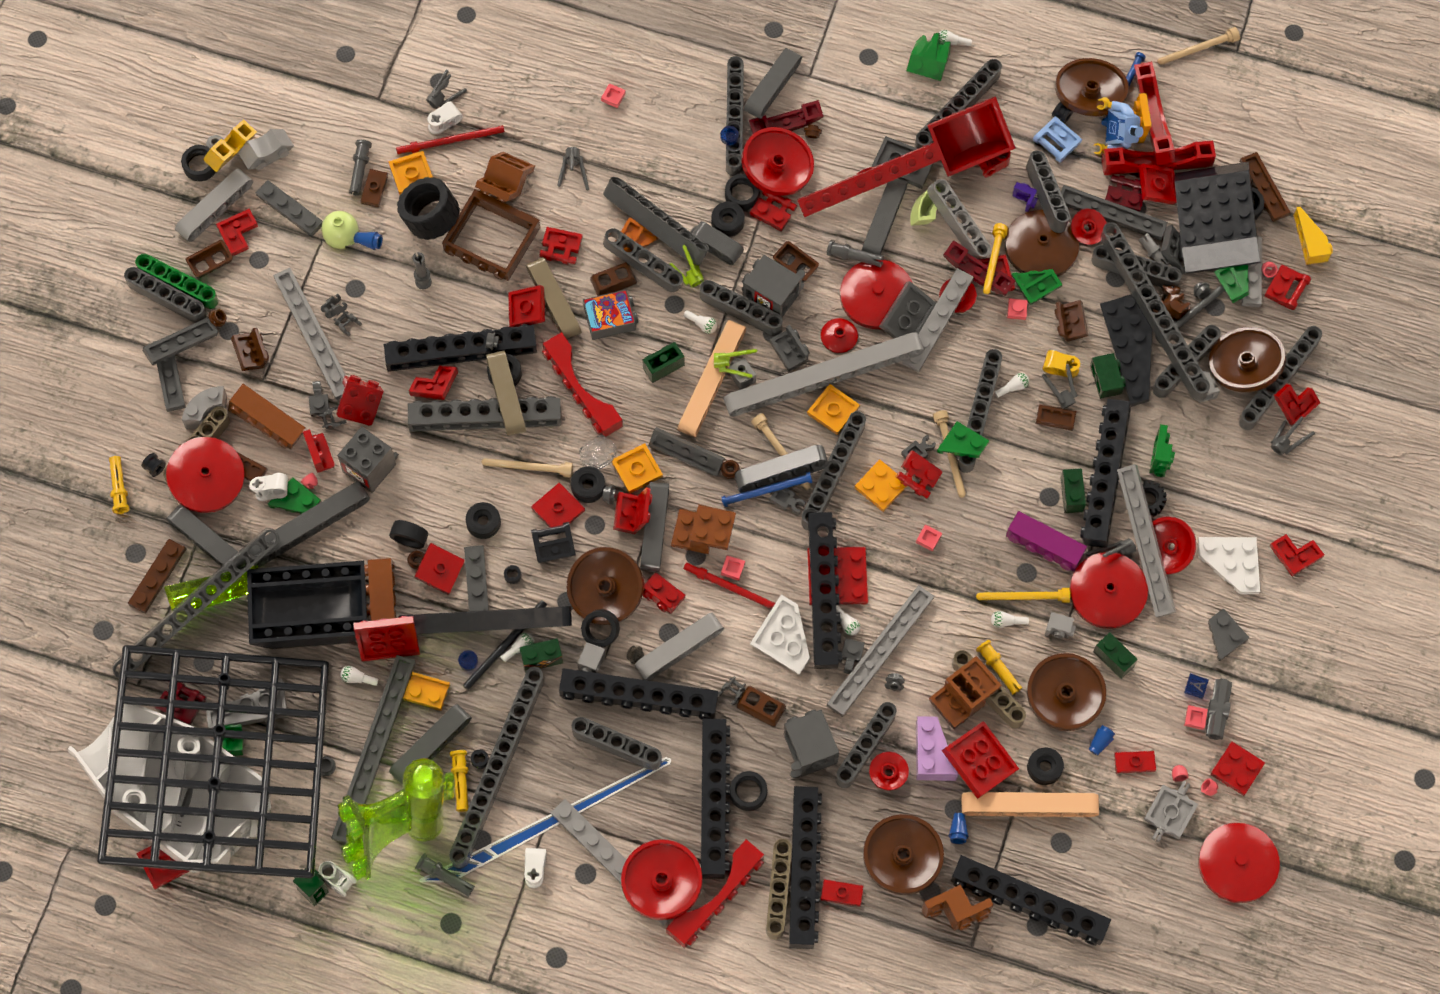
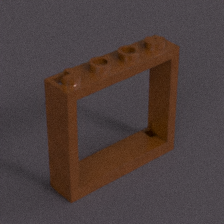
M474 189L461 210L456 224L442 241L443 250L450 256L455 255L466 264L471 263L477 266L483 272L488 271L500 280L505 279L509 281L540 230V220ZM477 206L529 230L506 269L454 244Z

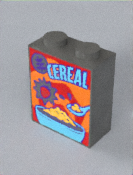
M627 290L583 299V307L592 340L636 330L638 317L636 312H632L631 307L634 306L632 295L628 296Z

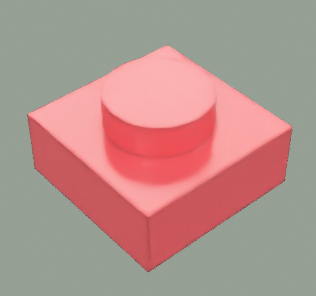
M609 83L601 97V101L618 108L626 94V90Z
M1009 298L1007 318L1026 320L1028 300Z
M925 525L916 543L933 551L942 533Z
M727 555L721 575L739 581L745 561Z
M1188 705L1184 726L1204 730L1208 709Z

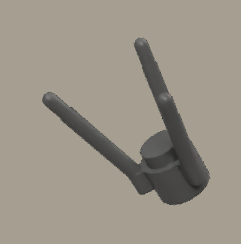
M448 69L445 70L432 92L426 98V101L435 109L456 99L467 91L464 88L444 100L445 95L441 90L451 78V74H448Z
M568 147L565 150L557 184L558 187L561 186L566 164L570 166V171H573V167L579 163L585 188L587 191L589 190L583 156H580L579 148Z
M1066 364V371L1071 392L1065 390L1059 393L1050 379L1044 373L1042 374V377L1058 398L1063 409L1075 404L1076 400L1074 398L1078 396L1068 364Z
M1300 417L1285 436L1282 435L1280 437L1287 423L1284 420L1275 438L1271 441V448L1279 455L1284 453L1288 455L1291 450L1308 440L1315 432L1312 431L1290 446L1291 441L1288 438L1299 426L1303 417Z
M1128 538L1124 541L1120 540L1117 543L1108 545L1107 548L1101 547L1086 552V556L1112 549L1104 553L1103 557L1117 552L1131 559L1133 558L1132 553L1136 552V546Z

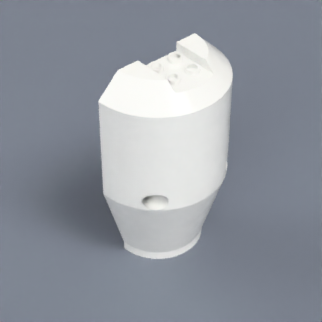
M124 704L122 722L165 725L166 715L141 705ZM114 717L102 734L88 747L78 752L71 746L68 748L69 754L78 761L103 798H105ZM176 719L173 720V726L193 727ZM121 730L119 748L162 751L164 733ZM172 734L170 752L213 755L214 741L209 737ZM222 748L221 756L234 757ZM118 756L116 775L159 778L161 759ZM169 760L167 778L208 781L211 778L212 763ZM220 764L219 779L221 782L262 785V777L248 766ZM115 783L112 802L156 805L158 786ZM166 787L164 805L182 806L188 788ZM193 789L189 807L208 808V790ZM220 790L217 794L216 809L259 812L261 793ZM270 794L268 799L267 813H270L271 809ZM112 810L117 817L134 830L153 832L155 813ZM163 813L162 832L203 835L206 832L207 816L184 815L180 817L179 814ZM215 817V836L256 838L258 820ZM160 842V849L175 861L203 863L204 847L202 843ZM215 844L212 848L211 863L229 865L230 858L241 846ZM188 870V871H190V872H192V873L202 872V871Z

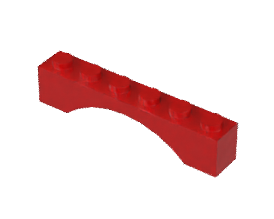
M1150 61L1134 65L1138 92L1139 94H1147L1151 119L1149 136L1156 164L1158 166L1175 162V150L1163 113L1153 63Z
M1214 141L1193 142L1186 146L1175 148V162L1158 166L1173 168L1174 170L1213 167L1216 158ZM1123 147L1104 149L1101 158L1104 175L1139 173V166L1141 164L1157 166L1154 152L1134 151Z
M561 332L545 341L542 351L544 358L547 361H551L555 374L557 376L560 374L564 387L567 390L570 389L573 393L572 397L575 403L583 407L582 412L587 419L590 418L594 423L592 426L597 434L600 433L605 438L622 428L623 420L613 405L594 398L579 384L571 363L572 346Z
M746 839L733 853L730 875L719 894L704 906L676 917L666 928V933L684 949L687 945L692 946L698 939L697 934L701 929L705 931L711 924L710 919L714 915L718 916L725 907L723 905L727 900L732 901L738 894L736 890L741 885L745 886L751 879L750 874L754 870L758 871L765 863L763 861L764 854Z

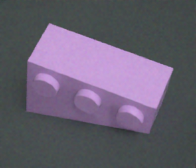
M917 716L916 780H957V771L941 751L948 745L938 717Z

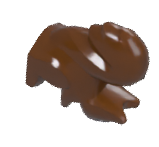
M1162 286V290L1167 296L1162 302L1171 318L1179 320L1191 310L1189 307L1191 303L1182 302L1185 294H1180V287Z

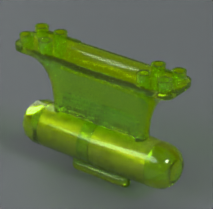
M420 758L413 760L406 767L403 773V789L397 793L370 804L357 803L349 795L343 797V802L337 805L339 809L338 815L343 823L346 822L347 831L346 845L341 847L343 851L342 857L347 864L351 863L353 867L352 873L357 881L363 877L366 880L370 879L372 865L377 855L388 844L408 833L414 840L427 842L434 840L441 833L444 824V802L452 800L454 797V775L448 772L444 776L441 767L435 761Z

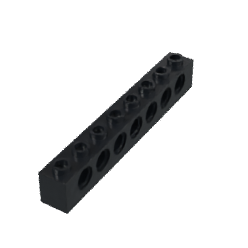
M528 324L514 328L502 327L498 330L484 329L481 332L467 331L458 335L446 334L442 337L411 338L407 341H390L384 344L385 362L388 372L486 360L487 354L505 351V354L513 356L537 353L534 325ZM495 332V336H499L498 340L502 342L497 345V348L493 347V350L485 348L487 334ZM514 338H520V339H521V340L518 341V342L512 341ZM478 342L483 343L482 346H475ZM458 345H464L462 349L456 348ZM440 347L446 348L444 351H438ZM422 349L427 350L426 353H419V351ZM402 352H408L406 356L400 355Z
M1107 399V404L1103 405L1102 408L1104 421L1100 422L1099 425L1101 439H1097L1096 442L1098 456L1093 459L1095 473L1090 476L1092 490L1087 494L1089 507L1084 511L1083 519L1086 521L1085 527L1081 528L1080 538H1083L1084 545L1108 547L1119 483L1117 470L1121 469L1131 413L1130 401ZM1112 419H1118V420H1119V421L1116 422V423L1110 422ZM1110 436L1116 437L1114 440L1107 439ZM1107 453L1113 454L1111 457L1104 456ZM1105 470L1110 471L1107 475L1101 474ZM1100 488L1107 489L1105 492L1098 491ZM1098 505L1104 506V508L1101 510L1095 509V507ZM1094 523H1100V524H1101V525H1100L1099 527H1097V528L1092 527V525H1093Z
M832 512L808 514L814 669H837L839 663H842V651H838V644L841 643V632H837V624H840V613H836V605H839L840 602L839 594L835 593V586H839L838 575H835L834 567H838V557L834 556V548H837V537H833V530H836V518H832ZM825 530L828 535L820 537L817 532ZM820 549H826L829 552V554L827 556H821L818 553V551ZM825 567L830 573L822 575L819 569ZM826 586L830 589V593L823 594L820 592V588ZM827 605L831 608V612L823 613L820 608ZM828 624L831 626L832 631L824 632L821 627ZM828 643L832 645L833 650L826 652L822 646Z
M566 668L562 669L559 686V696L565 700L582 699L585 703H593L595 701L601 702L605 706L616 704L621 705L625 709L636 707L645 712L656 710L665 715L677 713L681 717L686 718L697 716L701 720L715 719L718 702V691ZM577 684H584L585 688L577 690L575 686ZM601 686L605 690L602 693H597L594 691L595 688ZM621 689L624 691V694L617 696L614 692ZM637 692H641L644 696L640 699H636L633 695ZM661 695L663 699L656 702L653 700V697ZM680 698L683 702L677 705L672 700ZM694 701H700L702 705L700 707H694L692 706V703Z
M702 719V879H725V873H729V861H725V853H729V841H725V834H729V822H725V814H729L730 802H726V795H730V783H726V776H730V764H726V756H730V744H726V737H730V725H726V719ZM718 737L721 739V742L713 744L711 739ZM718 756L721 758V761L713 763L711 758ZM717 775L721 778V780L717 783H714L710 780V778L712 776ZM712 795H719L721 800L713 802L710 797ZM718 814L721 819L715 822L710 819V816ZM716 833L721 838L718 841H713L710 839V836ZM712 853H718L720 859L713 861L709 856Z
M794 786L789 948L814 949V943H818V931H815V923H819V911H815V903H819V891H816V884L820 883V871H816V864H820V852H817V844L821 843V832H817V825H821V813H818V805L822 804V793H818V787ZM804 805H810L813 808V810L811 812H805L803 811L802 807ZM808 824L812 827V830L805 832L801 827ZM809 844L812 849L810 851H803L801 846ZM807 863L811 866V869L803 871L800 866ZM808 883L811 888L808 891H803L800 885ZM807 903L810 905V909L803 911L799 905ZM807 923L810 928L807 931H802L799 928V924Z
M962 855L951 878V882L956 887L961 885L963 889L972 890V893L978 897L986 896L997 905H1007L1013 912L1028 914V917L1034 921L1039 922L1042 920L1048 923L1049 927L1056 930L1059 928L1066 931V934L1075 938L1078 936L1084 938L1086 943L1093 946L1101 945L1111 922V919ZM970 874H975L978 876L979 880L977 882L970 881L968 876ZM994 882L998 888L991 890L988 888L987 883ZM1013 890L1016 893V897L1009 898L1006 895V891ZM1026 898H1031V899H1033L1034 902H1035V905H1034V906H1028V905L1025 903V899H1026ZM1045 906H1050V907H1052L1054 913H1053V914H1047V913H1045L1043 907H1045ZM1069 914L1072 917V922L1064 921L1062 915ZM1081 923H1089L1091 930H1084Z

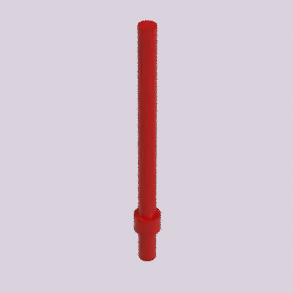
M501 125L419 143L417 141L410 142V145L396 147L397 155L407 152L417 153L422 149L504 133V126Z
M687 562L684 565L683 569L697 575V578L703 581L706 579L771 610L776 604L709 573L703 567L698 568Z

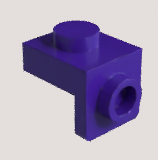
M1016 182L1012 196L1027 202L1025 212H1029L1031 207L1034 208L1038 201L1036 189L1031 188L1028 184Z

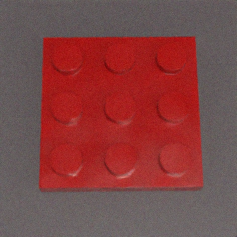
M865 547L834 548V556L838 557V567H834L835 575H838L839 586H835V593L839 594V605L868 604ZM808 548L809 605H811L810 556ZM820 549L818 551V553L821 556H827L829 554V552L826 549ZM825 567L819 569L822 575L830 573ZM823 586L820 588V592L828 594L830 589Z
M401 616L392 619L383 618L375 621L354 623V632L362 662L396 658V655L402 657L420 655L413 616Z
M984 721L941 750L977 799L1019 770V767Z

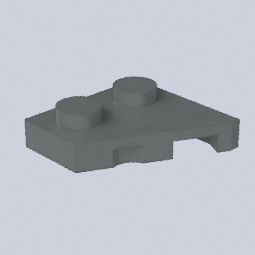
M1172 224L1165 229L1161 254L1172 267L1178 268L1183 275L1186 271L1180 264V260L1183 259L1181 238Z
M1224 608L1208 620L1219 661L1223 660L1249 639V636Z

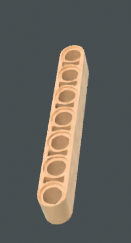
M731 320L727 321L684 411L677 431L696 438L727 373L719 372V368H714V353L737 352L746 332V326Z
M973 792L961 794L962 813L965 816H1099V795L1095 793L987 792L978 799Z

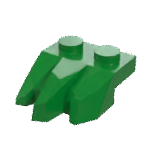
M934 33L931 41H927L926 36L922 35L914 45L906 71L941 81L950 55L951 42H945L944 45H941L940 33Z

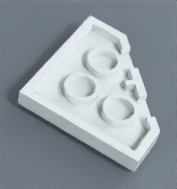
M1257 537L1198 538L1199 559L1204 563L1206 562L1214 569L1213 571L1218 576L1231 584L1238 594L1260 593Z
M781 595L750 645L800 675L810 660L798 604Z

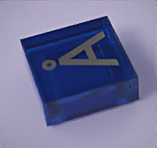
M1190 673L1184 693L1203 699L1209 679Z

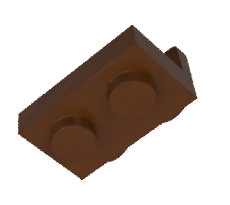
M1077 300L1064 305L1060 301L1056 302L1057 309L1054 311L1057 320H1059L1060 326L1057 327L1059 336L1063 337L1067 342L1087 337L1088 330L1083 302Z
M253 328L251 333L233 335L231 341L241 370L263 369L269 359L268 351L264 348L263 337L259 333L258 328Z

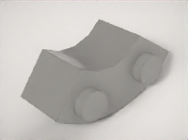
M270 129L263 136L254 140H248L238 154L248 170H261L278 159L288 156L289 151L294 145L284 129Z
M224 386L206 389L191 399L182 416V422L186 429H197L213 408L221 406L226 409L227 393Z

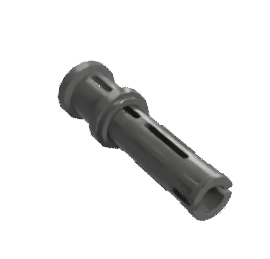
M363 139L356 140V153L353 155L355 163L349 193H353L356 196L361 194L365 165L369 162L368 154L369 149L372 147L370 141Z
M830 240L827 247V256H838L842 260H848L849 258L881 267L883 262L876 261V259L884 260L883 255L854 249L849 244L842 245L835 243L834 240Z
M417 252L418 257L416 253L412 257L415 266L414 279L417 288L424 290L431 286L432 280L430 271L426 268L424 255Z
M425 853L421 856L415 869H421L429 874L430 878H438L467 897L474 890V885L443 868L442 863H436L428 858Z

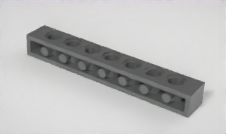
M548 396L546 398L528 397L526 399H518L520 408L527 410L526 413L522 414L525 427L561 426L560 398ZM497 398L484 401L471 399L470 401L451 400L450 402L434 400L430 403L422 401L408 403V427L410 432L505 428L502 415L499 413L500 408ZM539 409L546 410L544 413L537 412ZM465 411L470 412L467 416L461 415ZM482 411H489L487 415L480 414ZM445 412H450V413H451L450 416H447V417L442 416L443 413H445ZM426 413L432 414L430 417L423 416Z

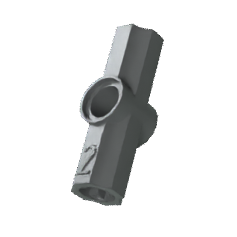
M1215 679L1212 699H1210L1207 716L1209 718L1206 736L1214 740L1223 739L1226 720L1230 712L1231 703L1229 699L1232 682L1227 679Z

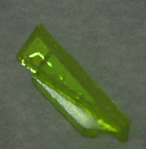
M252 566L249 569H258L259 566ZM247 571L207 607L247 595ZM222 573L220 576L221 580L228 581L231 573ZM210 576L165 586L164 589L171 610L178 606ZM211 584L206 587L207 594L215 593V585ZM193 598L191 600L192 607H199L201 605L200 598Z

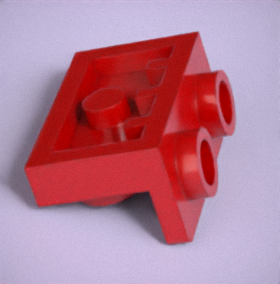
M310 429L303 431L317 473L334 468L335 464L324 434L312 435Z
M656 572L644 583L643 597L657 603L656 606L662 612L667 611L669 614H672L686 598L684 593Z

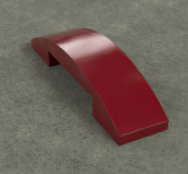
M819 100L802 104L801 108L769 118L764 115L761 119H750L749 124L752 134L769 127L794 131L820 120L824 115Z
M953 240L943 256L955 268L973 276V281L984 287L988 266L968 254V249ZM995 271L991 291L1006 296L1016 280L1002 271L999 273Z

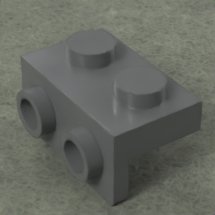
M790 325L786 326V331L770 339V344L788 372L807 363L810 354L808 347L805 344L802 345L799 340L800 336L797 330H793Z

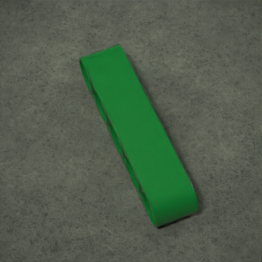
M141 254L136 258L135 264L138 269L200 301L204 308L213 309L218 305L216 292L209 285L148 254ZM159 272H165L162 275H157ZM191 288H196L195 291H189ZM207 296H212L211 299H205Z

